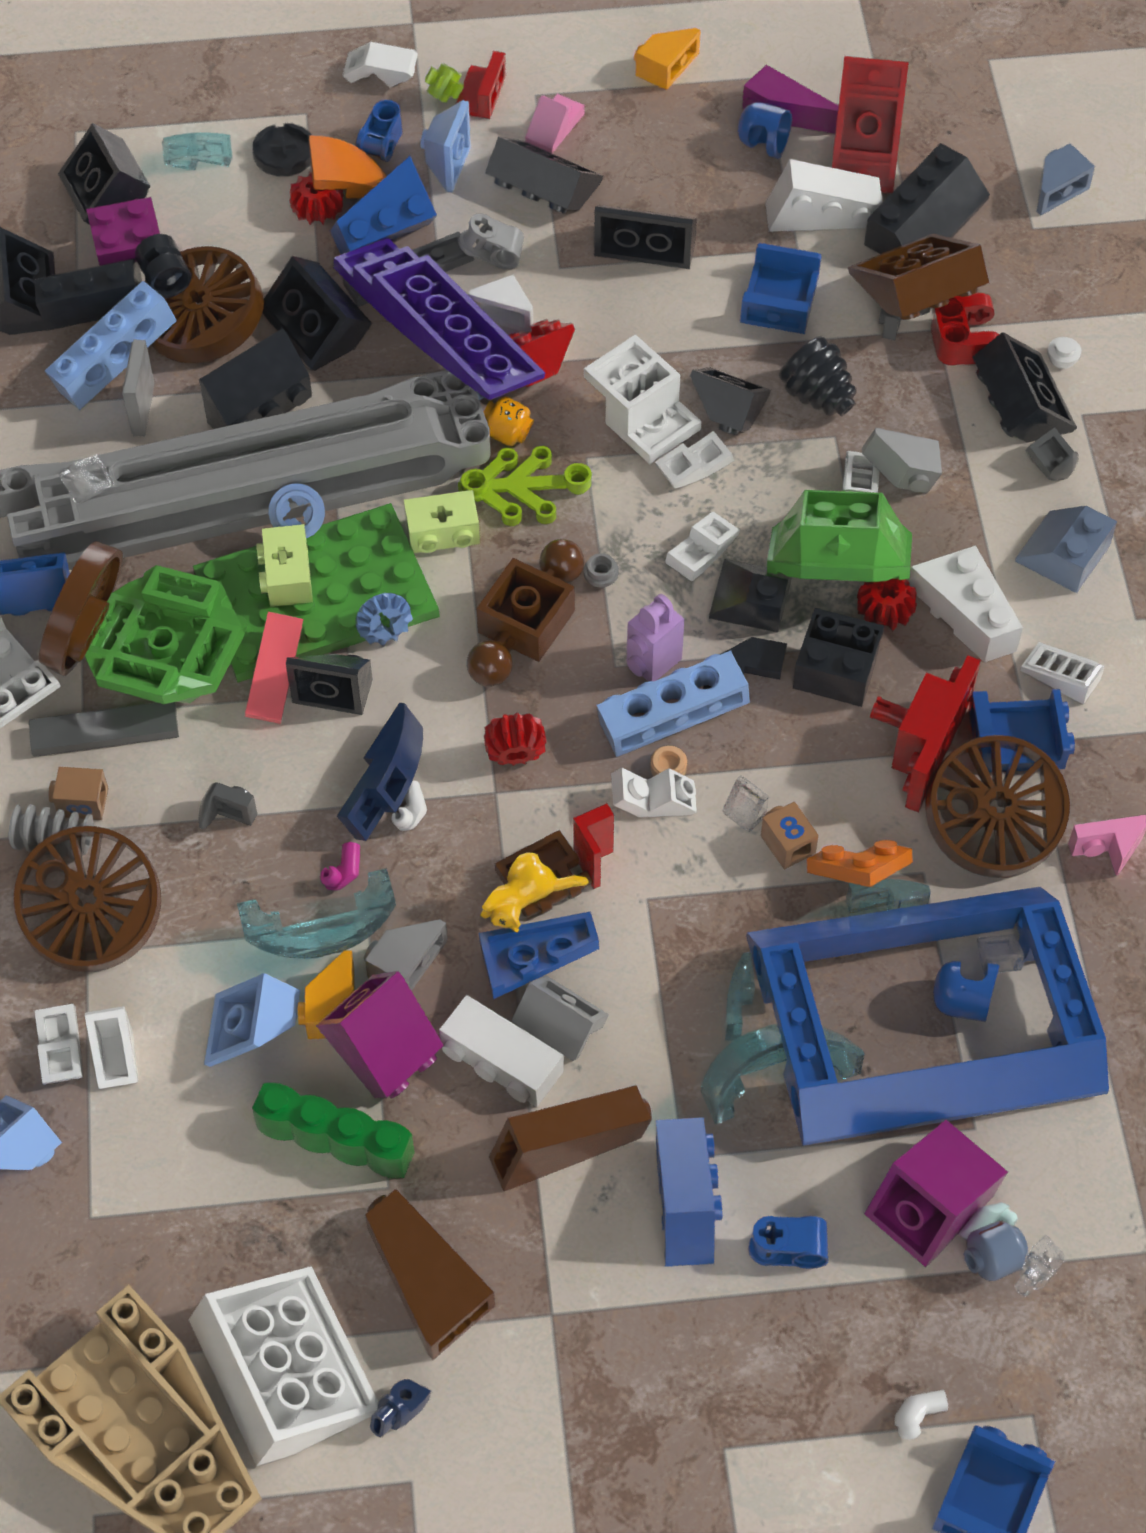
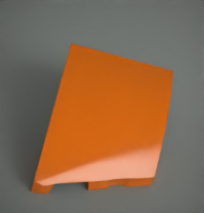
M309 135L314 190L345 189L346 198H363L387 176L374 159L358 147L332 137Z

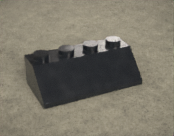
M940 143L868 217L864 245L882 254L931 234L953 238L988 201L990 194L969 159Z

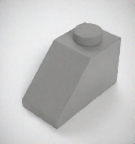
M875 428L862 447V454L896 488L928 494L942 474L939 441Z
M438 919L386 930L380 940H374L365 952L364 960L367 977L370 978L374 974L399 971L412 991L448 941L446 922Z

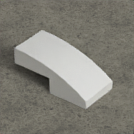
M713 431L689 448L682 443L655 461V463L672 486L679 488L719 471L732 463L734 458L730 450Z
M711 512L692 526L690 535L686 540L667 553L665 563L690 581H693L724 553L739 535L740 529L715 512Z
M68 1004L34 1010L43 1085L83 1078L75 1005Z

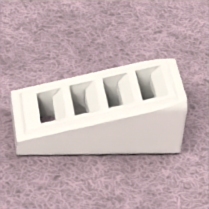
M847 451L842 491L878 493L879 470L861 452ZM858 468H868V469H872V470H865V469H858Z
M1038 642L1021 666L1020 671L1053 689H1060L1061 693L1084 704L1101 680L1105 666L1093 660ZM1041 656L1047 659L1042 667L1036 665ZM1053 663L1059 665L1056 671L1050 670ZM1066 669L1071 671L1069 676L1063 674ZM1077 676H1080L1083 678V680H1079L1076 678Z

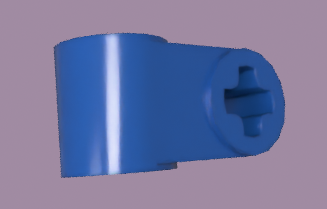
M392 100L377 102L373 106L365 125L360 129L356 140V147L365 153L381 157V160L385 162L390 161L394 149L403 132L401 111L396 102Z
M815 1216L799 1218L762 1217L757 1220L753 1227L752 1238L748 1247L749 1254L756 1263L763 1266H796L805 1269L823 1267L829 1262L827 1221ZM766 1238H770L771 1244H767Z

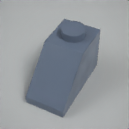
M1071 143L1058 150H1052L1045 156L1037 205V213L1040 216L1090 189L1095 166Z

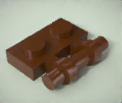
M558 830L496 862L495 871L505 885L508 883L507 876L510 867L517 857L524 853H535L540 861L549 867L557 878L573 876L570 869L579 865V857L561 831ZM583 871L577 875L586 877L589 881L587 885L553 891L545 898L521 910L526 918L538 912L543 915L552 910L553 904L566 897L573 899L580 895L583 888L592 884L589 873Z

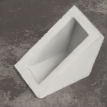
M514 275L470 290L468 296L496 324L524 332L531 331L529 326L533 324V306Z
M125 1006L85 1013L98 1089L137 1083L138 1074L133 1030Z

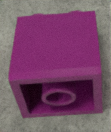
M399 971L372 975L316 1025L374 1098H387L389 1096L392 1099L398 1096L408 1087L409 1082L407 1079L416 1071L420 1073L429 1068L437 1060L435 1053L444 1046Z
M945 1120L893 1162L864 1215L924 1267H927L958 1235L974 1213L993 1198L1008 1171L950 1122Z

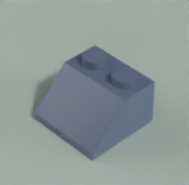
M1088 506L1049 511L1020 551L1015 562L1078 593L1110 547L1117 521Z

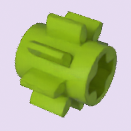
M441 63L438 70L431 66L424 79L426 83L430 84L427 92L445 103L448 102L450 96L457 100L464 87L459 82L462 74L444 63Z

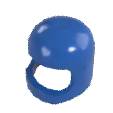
M752 103L744 109L739 118V139L750 148L755 147L758 143H765L767 154L770 157L780 159L790 135L792 114L787 109L767 103Z
M951 961L944 964L936 975L933 991L934 1002L938 1010L947 1016L986 1022L1000 965L987 963L985 977L980 981H975L961 976V961Z

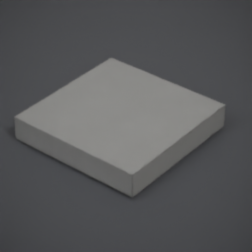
M135 339L131 344L122 394L131 433H133V436H145L155 382L146 340Z

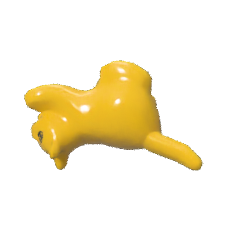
M520 854L510 867L507 876L508 883L496 887L482 906L483 911L480 916L484 919L490 917L493 925L510 928L517 933L521 925L519 917L523 908L545 898L553 891L585 886L589 881L586 877L577 875L557 878L552 870L540 861L537 854Z

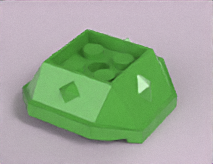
M804 490L786 517L772 527L767 558V573H782L788 577L800 579L864 582L888 581L892 578L899 580L910 579L912 533L901 524L883 493L850 492L845 490Z
M155 565L144 572L143 577L128 582L110 595L107 601L110 604L107 615L84 656L99 687L161 704L176 701L191 703L202 695L216 692L244 637L243 628L220 581Z

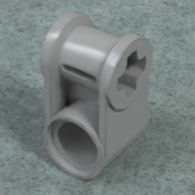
M480 213L471 217L469 228L461 233L458 238V244L460 249L467 255L494 264L500 269L510 270L519 264L524 235L520 229Z

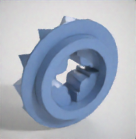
M294 483L281 487L273 495L269 504L268 514L272 526L283 527L302 524L295 517L283 520V517L287 516V513L291 510L288 498H291L298 506L310 503V506L306 507L302 514L305 522L306 538L314 535L322 526L325 517V507L320 495L313 488L304 484Z
M383 593L368 599L360 607L356 616V628L360 636L366 639L370 645L378 642L384 646L386 641L391 639L398 642V636L402 632H408V623L413 620L410 606L403 597L397 594ZM382 612L389 619V628L381 623L379 613Z

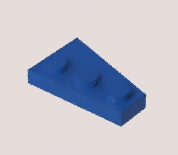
M591 911L522 924L517 933L510 928L478 933L493 999L599 950V938Z

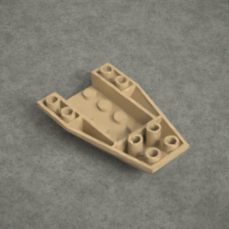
M128 1284L96 1312L100 1321L98 1325L37 1377L30 1370L25 1372L0 1394V1405L51 1464L152 1532L225 1533L261 1500V1496L183 1344Z

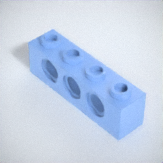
M142 281L44 371L59 393L80 410L127 367L131 344L134 339L146 340L148 348L177 320L165 299L147 283Z
M730 650L723 654L711 655L703 662L691 667L679 668L669 676L654 682H644L636 689L625 694L608 697L602 703L597 704L599 722L616 757H619L750 703L749 685ZM705 685L712 686L709 689H700V687ZM670 699H677V700H678V701L675 702V703H667V702H666L667 700H670ZM635 713H645L640 717L632 716Z

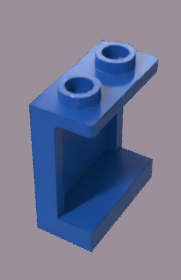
M758 243L748 289L744 291L742 298L740 323L805 334L820 275L822 255L809 251Z
M1052 689L1048 700L989 702L987 691L972 692L968 709L972 740L990 735L1016 737L1035 745L1046 753L1059 769H1065L1069 755L1074 754L1075 740L1073 733H1068L1066 723L1069 722V706L1067 701L1062 702L1060 689ZM991 747L978 749L988 771L992 772ZM1001 748L1002 772L1007 771L1014 750ZM1022 754L1016 771H1027L1035 762Z
M975 1425L932 1529L939 1533H1027L1055 1461L1048 1458L1045 1451L1034 1445L1024 1444L1021 1446L1008 1440L1007 1435L997 1428L991 1426H984L982 1428Z

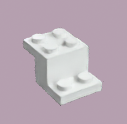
M636 334L584 368V378L606 397L605 424L649 464L701 430L702 421L679 401L680 374Z

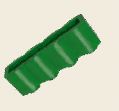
M263 1083L252 1107L256 1126L264 1135L281 1141L294 1140L300 1147L310 1152L331 1153L336 1159L345 1164L353 1166L367 1165L372 1171L383 1177L393 1179L404 1178L415 1153L412 1133L403 1125L388 1120L374 1121L368 1114L354 1108H336L330 1101L319 1096H300L294 1089L280 1083Z

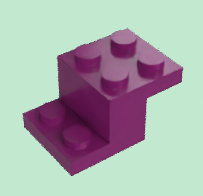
M151 197L86 209L99 265L135 258V250L142 240L149 236L160 234Z

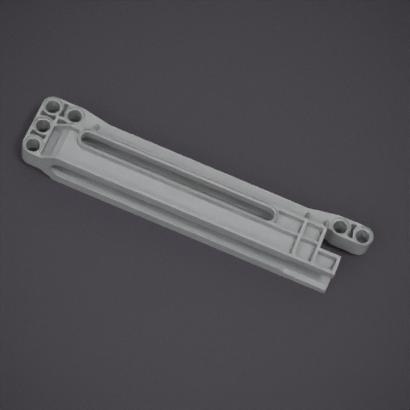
M448 370L413 377L364 396L60 463L20 465L0 470V518L6 516L8 518L14 546H16L19 558L65 552L69 570H72L86 548L95 541L121 550L123 558L271 524L268 514L271 498L281 487L289 484L299 483L313 488L322 498L325 511L442 485L461 469L478 466L489 460L491 455L490 431L477 392ZM288 498L291 510L287 513V516L283 517V520L303 517L302 513L306 510V507L310 506V503L298 506L291 498Z

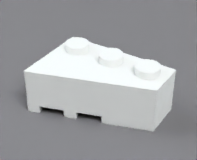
M790 159L766 201L769 232L866 228L868 217L882 204L879 178Z
M976 546L911 567L909 586L916 588L917 596L931 608L930 613L937 619L941 617L954 629L953 634L980 659L987 662L1017 652L1023 627Z

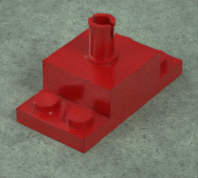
M844 56L832 168L878 177L881 193H892L894 191L909 62Z
M967 655L961 668L954 667L949 681L926 672L909 708L882 699L880 696L877 697L870 718L899 728L891 768L908 774L902 790L908 793L905 808L919 813L926 798L929 782L937 767L944 760L970 705L981 660Z

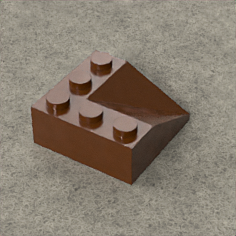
M937 234L925 236L848 267L849 274L886 313L898 316L902 320L915 318L921 314V310L928 307L939 308L949 304V299L958 295L960 297L973 295L978 292V287L989 283L981 244Z

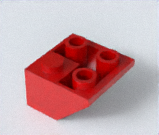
M548 319L530 325V332L521 335L519 332L508 335L545 372L543 379L523 387H529L558 374L575 331L573 323H561L559 319L549 322Z

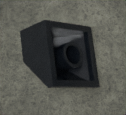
M711 367L692 369L690 375L709 419L719 423L718 429L734 435H738L739 431L743 432L751 429L771 392L768 388Z
M724 559L709 619L778 633L792 577L782 573H767V567Z
M339 654L287 657L286 669L292 703L363 715L373 680L371 661L369 659H363L357 655L345 656Z

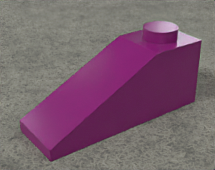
M767 64L744 84L742 109L755 102L767 103L789 110L792 114L791 127L836 133L839 105Z

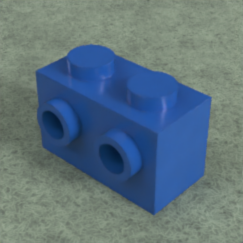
M66 553L0 561V615L22 616L35 610L46 609L47 611H52L70 574Z

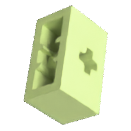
M473 490L404 499L409 543L414 553H430L440 549L465 548L470 545L480 544L479 520Z
M304 524L262 529L263 543L256 544L259 565L265 564V572H259L261 594L268 593L270 607L312 603L308 546Z

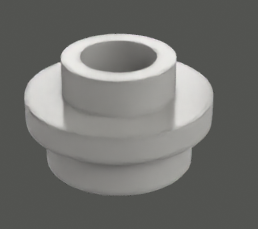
M604 553L593 555L584 566L586 581L595 587L610 586L617 580L619 575L617 563L610 555Z

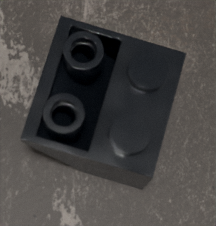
M814 608L795 665L793 689L862 707L873 674L884 626Z

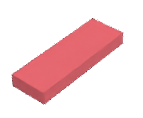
M268 612L245 717L281 724L289 689L286 660L287 657H296L303 626L302 618Z

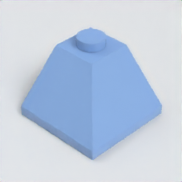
M462 100L433 117L429 129H424L421 136V148L425 149V162L448 192H453L471 148L469 101Z
M263 973L215 994L204 1064L211 1067L256 1049L295 1026L298 1017L300 990Z
M6 1095L0 1100V1169L32 1170L34 1167H40L47 1163L53 1157L54 1149L62 1142L34 1107Z

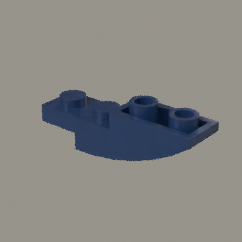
M405 703L397 705L363 757L369 767L337 814L338 819L356 840L367 841L385 812L396 813L408 792L418 768L423 745V726Z

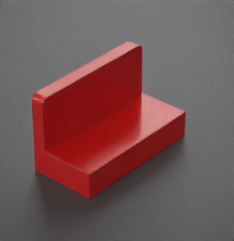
M493 51L487 68L474 65L469 67L463 83L464 87L456 101V104L462 100L469 101V116L485 119L491 118L506 78V56L504 52Z
M608 803L573 818V850L579 857V866L582 871L589 873L593 889L601 886V858L614 851V813Z

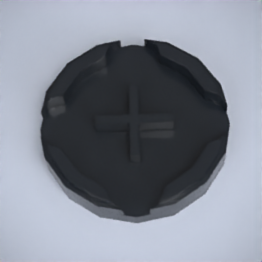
M283 123L284 126L276 127L274 124L260 131L253 140L252 146L253 158L257 167L265 173L274 176H292L310 167L309 135L311 133L303 126Z

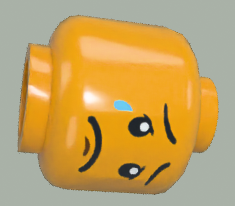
M507 396L500 397L496 403L489 401L483 411L489 426L490 437L509 447L514 446L517 442L522 444L534 422V419L530 418L531 413L527 406Z

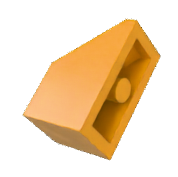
M690 28L652 34L635 51V76L667 90L699 54L701 30Z
M352 950L343 951L305 987V1002H298V1024L305 1025L308 1039H326L316 1025L355 991V968Z

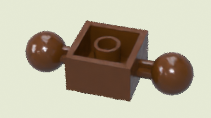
M556 539L549 542L540 554L539 564L541 570L512 558L476 608L478 633L492 640L476 644L467 656V671L476 683L488 687L503 683L509 677L512 670L513 662L510 654L512 650L540 662L575 612V586L568 583L577 579L584 568L583 552L573 541Z

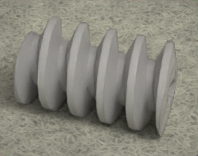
M30 804L25 814H22L20 805H16L9 825L8 837L10 845L15 850H21L25 847L27 851L31 852L44 839L59 831L78 826H94L93 815L87 814L83 824L79 823L78 812L73 811L69 820L65 821V814L62 809H58L54 819H52L49 807L44 806L40 815L36 816L35 805ZM93 837L78 838L82 856L87 854ZM70 840L55 846L62 858L68 854L71 859L75 860Z

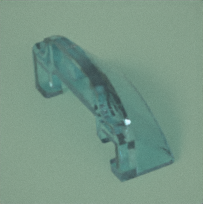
M387 868L368 873V886L363 893L361 891L354 893L357 910L282 927L279 911L271 912V915L263 912L256 899L237 903L245 941L256 948L277 956L311 959L341 953L366 940L388 919L396 906V901Z
M777 1024L750 1031L726 1046L710 1065L702 1081L700 1091L715 1124L734 1117V1101L736 1097L739 1098L745 1094V1087L740 1076L787 1061ZM822 1027L833 1067L838 1070L842 1080L861 1074L865 1056L864 1051L846 1036Z

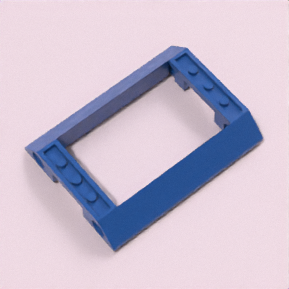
M1040 886L747 932L746 934L764 1004L772 1003L787 1058L783 1075L802 1146L935 1124L945 1120L952 1121L1105 1095L1109 1092L1106 1037L1060 902ZM1016 924L1020 936L1018 944L1024 962L1035 960L1053 1014V1018L1047 1028L1052 1047L837 1082L804 962L1013 929Z

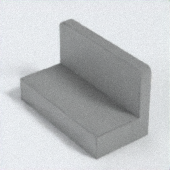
M544 975L528 984L512 1018V1022L574 1061L579 1058L590 1034L603 1028L609 1014L552 978Z

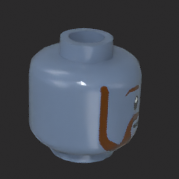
M1004 1221L993 1222L969 1234L966 1245L967 1250L964 1251V1259L971 1272L978 1273L987 1281H996L1021 1270L1025 1263V1257L1028 1254L1027 1241L1018 1227L1011 1226Z

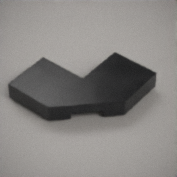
M751 637L725 651L731 650L743 675L747 673L780 680L787 643ZM705 685L703 689H709L712 686Z

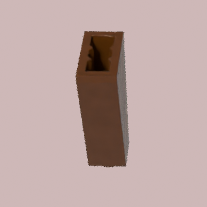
M637 1085L509 1117L489 1155V1159L503 1191L511 1190L641 1139L652 1121L651 1108L648 1101L642 1098Z
M395 1189L388 1196L381 1195L370 1204L367 1210L368 1213L365 1214L367 1229L427 1354L434 1360L495 1307L494 1291L404 1196Z

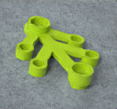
M546 446L535 447L531 452V456L516 468L518 465L517 452L512 448H503L498 452L497 458L483 470L470 469L466 471L459 479L458 492L473 490L475 502L484 501L501 513V520L505 525L516 526L522 520L520 505L513 502L509 503L497 494V492H508L534 510L538 522L551 524L556 519V505L551 501L543 500L531 490L567 488L571 493L580 495L591 487L592 472L587 465L574 463L566 468L563 475L530 476L537 469H546L551 465V450ZM539 456H545V457H547V458H545V459H538L537 457H539ZM504 458H511L512 460H511V461H504L503 459H504ZM514 470L507 478H496L502 471ZM547 510V511H550L551 513H549V514H543V513H541V512ZM511 512L516 513L515 516H508L506 514Z

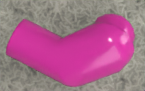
M354 842L344 843L342 845L341 864L337 867L329 866V870L324 868L321 871L320 881L325 885L326 889L331 891L341 890L358 877L360 845Z

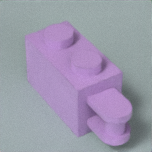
M658 594L650 605L642 607L640 613L628 622L626 663L636 676H643L647 681L653 682L682 660L684 618L673 610L672 603L663 594Z

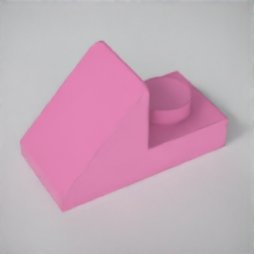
M557 94L553 100L541 96L528 128L525 142L553 153L584 115V105L560 94Z
M1146 815L1074 825L1068 842L1071 855L1094 857L1108 851L1115 875H1119L1143 839L1146 831Z

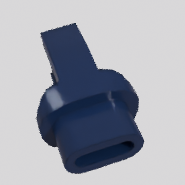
M411 1379L398 1381L392 1386L390 1395L385 1394L379 1399L377 1411L371 1417V1431L377 1437H383L390 1429L398 1430L405 1426L428 1403L431 1390Z

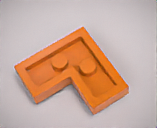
M892 840L877 841L874 843V846L860 853L845 851L839 845H829L807 858V873L872 887L913 863L912 848L898 846Z

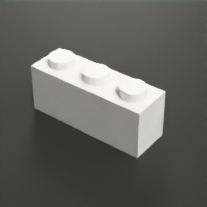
M468 995L464 997L439 1029L440 1040L444 1045L442 1050L449 1058L456 1062L463 1060L471 1065L482 1079L488 1082H498L519 1102L525 1103L528 1101L538 1107L564 1072L563 1054Z

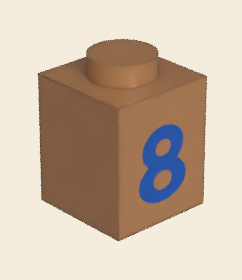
M59 767L56 781L51 780L48 793L49 802L54 803L56 812L58 809L64 810L65 818H70L74 811L79 813V819H85L87 814L93 815V820H102L109 789L103 769Z
M795 801L784 807L776 806L772 808L762 819L760 836L784 870L816 854L819 835Z

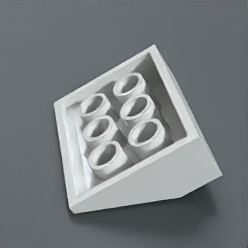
M312 1266L205 1294L189 1318V1322L256 1466L294 1455L371 1417L377 1411L378 1400Z

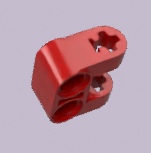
M975 293L964 297L958 295L949 299V304L934 308L931 333L936 355L943 364L951 366L975 364L972 356L999 335L995 331L970 332L969 326L985 324L995 315L992 298L988 294Z

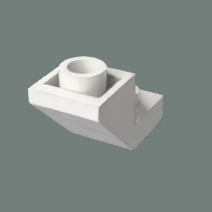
M369 42L348 53L343 77L350 83H353L361 78H367L374 73L390 88L401 82L408 81L413 76L418 53L412 49Z
M624 768L611 773L613 805L637 817L693 815L697 812L694 780L670 768L648 780Z

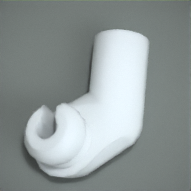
M412 781L405 796L406 805L399 808V813L392 814V822L400 831L414 829L427 812V806L418 781Z
M939 1390L922 1393L905 1399L895 1415V1425L898 1426V1435L902 1439H915L921 1434L919 1424L925 1415L948 1411L945 1391Z

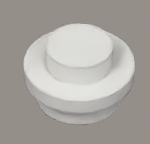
M1068 337L1055 338L1050 342L1047 350L1050 362L1061 369L1070 368L1077 363L1082 352L1079 343Z

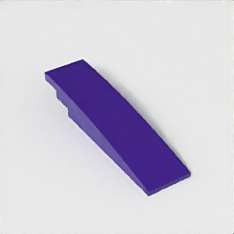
M389 238L334 257L333 268L373 308L428 356L486 399H494L545 377V372L429 255L419 258L408 246L399 249Z

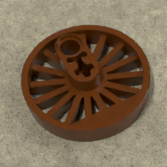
M213 246L186 249L180 251L191 273V282L182 293L170 298H164L177 321L162 334L167 333L163 339L157 338L151 345L161 355L173 361L204 363L219 359L233 352L252 335L262 316L264 298L257 277L239 255L227 249ZM204 265L201 277H199L198 266ZM250 296V299H241ZM199 327L200 335L196 337L197 330ZM183 335L181 344H176Z
M95 541L86 548L76 562L56 600L42 637L39 662L62 676H66L74 669L78 662L83 660L107 615L110 605L107 601L114 592L122 566L123 553L121 550Z
M990 735L964 743L940 763L928 785L925 811L928 827L936 844L950 860L961 868L980 876L1005 878L1017 876L1034 869L1052 854L1067 827L1070 799L1062 773L1046 753L1035 745L1016 737ZM991 747L992 778L978 750L980 748ZM1001 748L1014 750L1002 782ZM968 752L980 780L957 758ZM1023 754L1035 763L1010 788L1020 757ZM949 766L970 787L942 777L945 769ZM1040 769L1041 783L1016 793ZM938 787L949 791L944 800H937ZM1041 793L1042 800H1024ZM959 799L964 801L968 806V813H957L952 808V800ZM994 800L997 801L999 807H1004L1001 813H997L995 806H990ZM938 810H940L941 816L945 821L943 824L941 823ZM1027 810H1042V816ZM1025 822L1042 828L1043 839ZM956 827H972L956 844L946 833ZM982 827H985L974 858L963 852L961 849ZM993 830H995L996 865L982 862ZM1017 831L1041 853L1029 859ZM1005 833L1019 861L1018 864L1006 865Z
M78 826L49 836L30 852L16 878L14 908L23 936L41 957L67 970L95 972L106 970L125 962L146 944L159 919L161 887L153 864L142 849L130 839L107 828ZM79 837H93L87 875L79 846ZM102 838L117 842L96 874ZM70 840L77 872L67 865L55 846ZM125 847L137 856L107 877ZM46 852H49L53 857V860H47L41 865L37 864L38 860ZM141 865L145 866L149 878L113 886ZM31 870L36 872L38 886L26 884ZM54 871L63 872L65 879L61 886L57 888L46 886V878L50 873ZM145 889L138 901L113 897ZM78 890L85 895H90L93 891L96 902L94 904L87 902L83 906L82 901L75 893ZM24 893L45 896L54 900L23 908ZM111 906L132 910L126 917L111 908ZM62 909L30 932L25 918ZM105 915L122 923L118 932H116ZM67 919L48 950L36 941ZM98 920L113 939L105 952L97 924ZM78 922L72 959L58 956L57 953ZM87 923H89L97 959L81 961Z

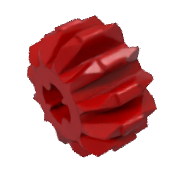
M309 171L307 177L298 176L296 183L291 184L290 208H292V212L296 213L299 221L307 219L309 225L315 221H320L324 225L325 219L335 220L337 213L342 212L343 189L314 190L312 173Z
M892 578L888 581L864 582V585L860 586L857 593L858 614L864 615L865 621L875 622L879 625H888L892 631L897 628V624L906 626L910 616H913V613L916 612V588L909 586V579L899 580Z
M518 712L514 715L504 714L502 718L492 719L490 724L484 727V744L489 760L497 762L499 765L511 764L514 766L519 763L526 765L527 761L537 760L539 755L546 752L544 726H542L540 718L533 717L530 713L519 715Z

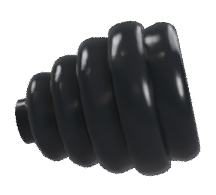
M822 336L816 337L802 346L784 364L779 372V377L786 383L785 389L791 396H798L803 404L811 403L815 410L823 409L827 416L838 413L842 417L856 404L853 397L856 395L857 390L851 384V374L846 371L847 363L845 359L840 357L841 352L838 346L834 343L828 344L826 338Z

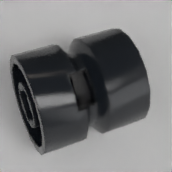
M155 234L142 240L137 246L135 259L145 275L146 282L163 298L176 296L189 286L191 273L171 236Z

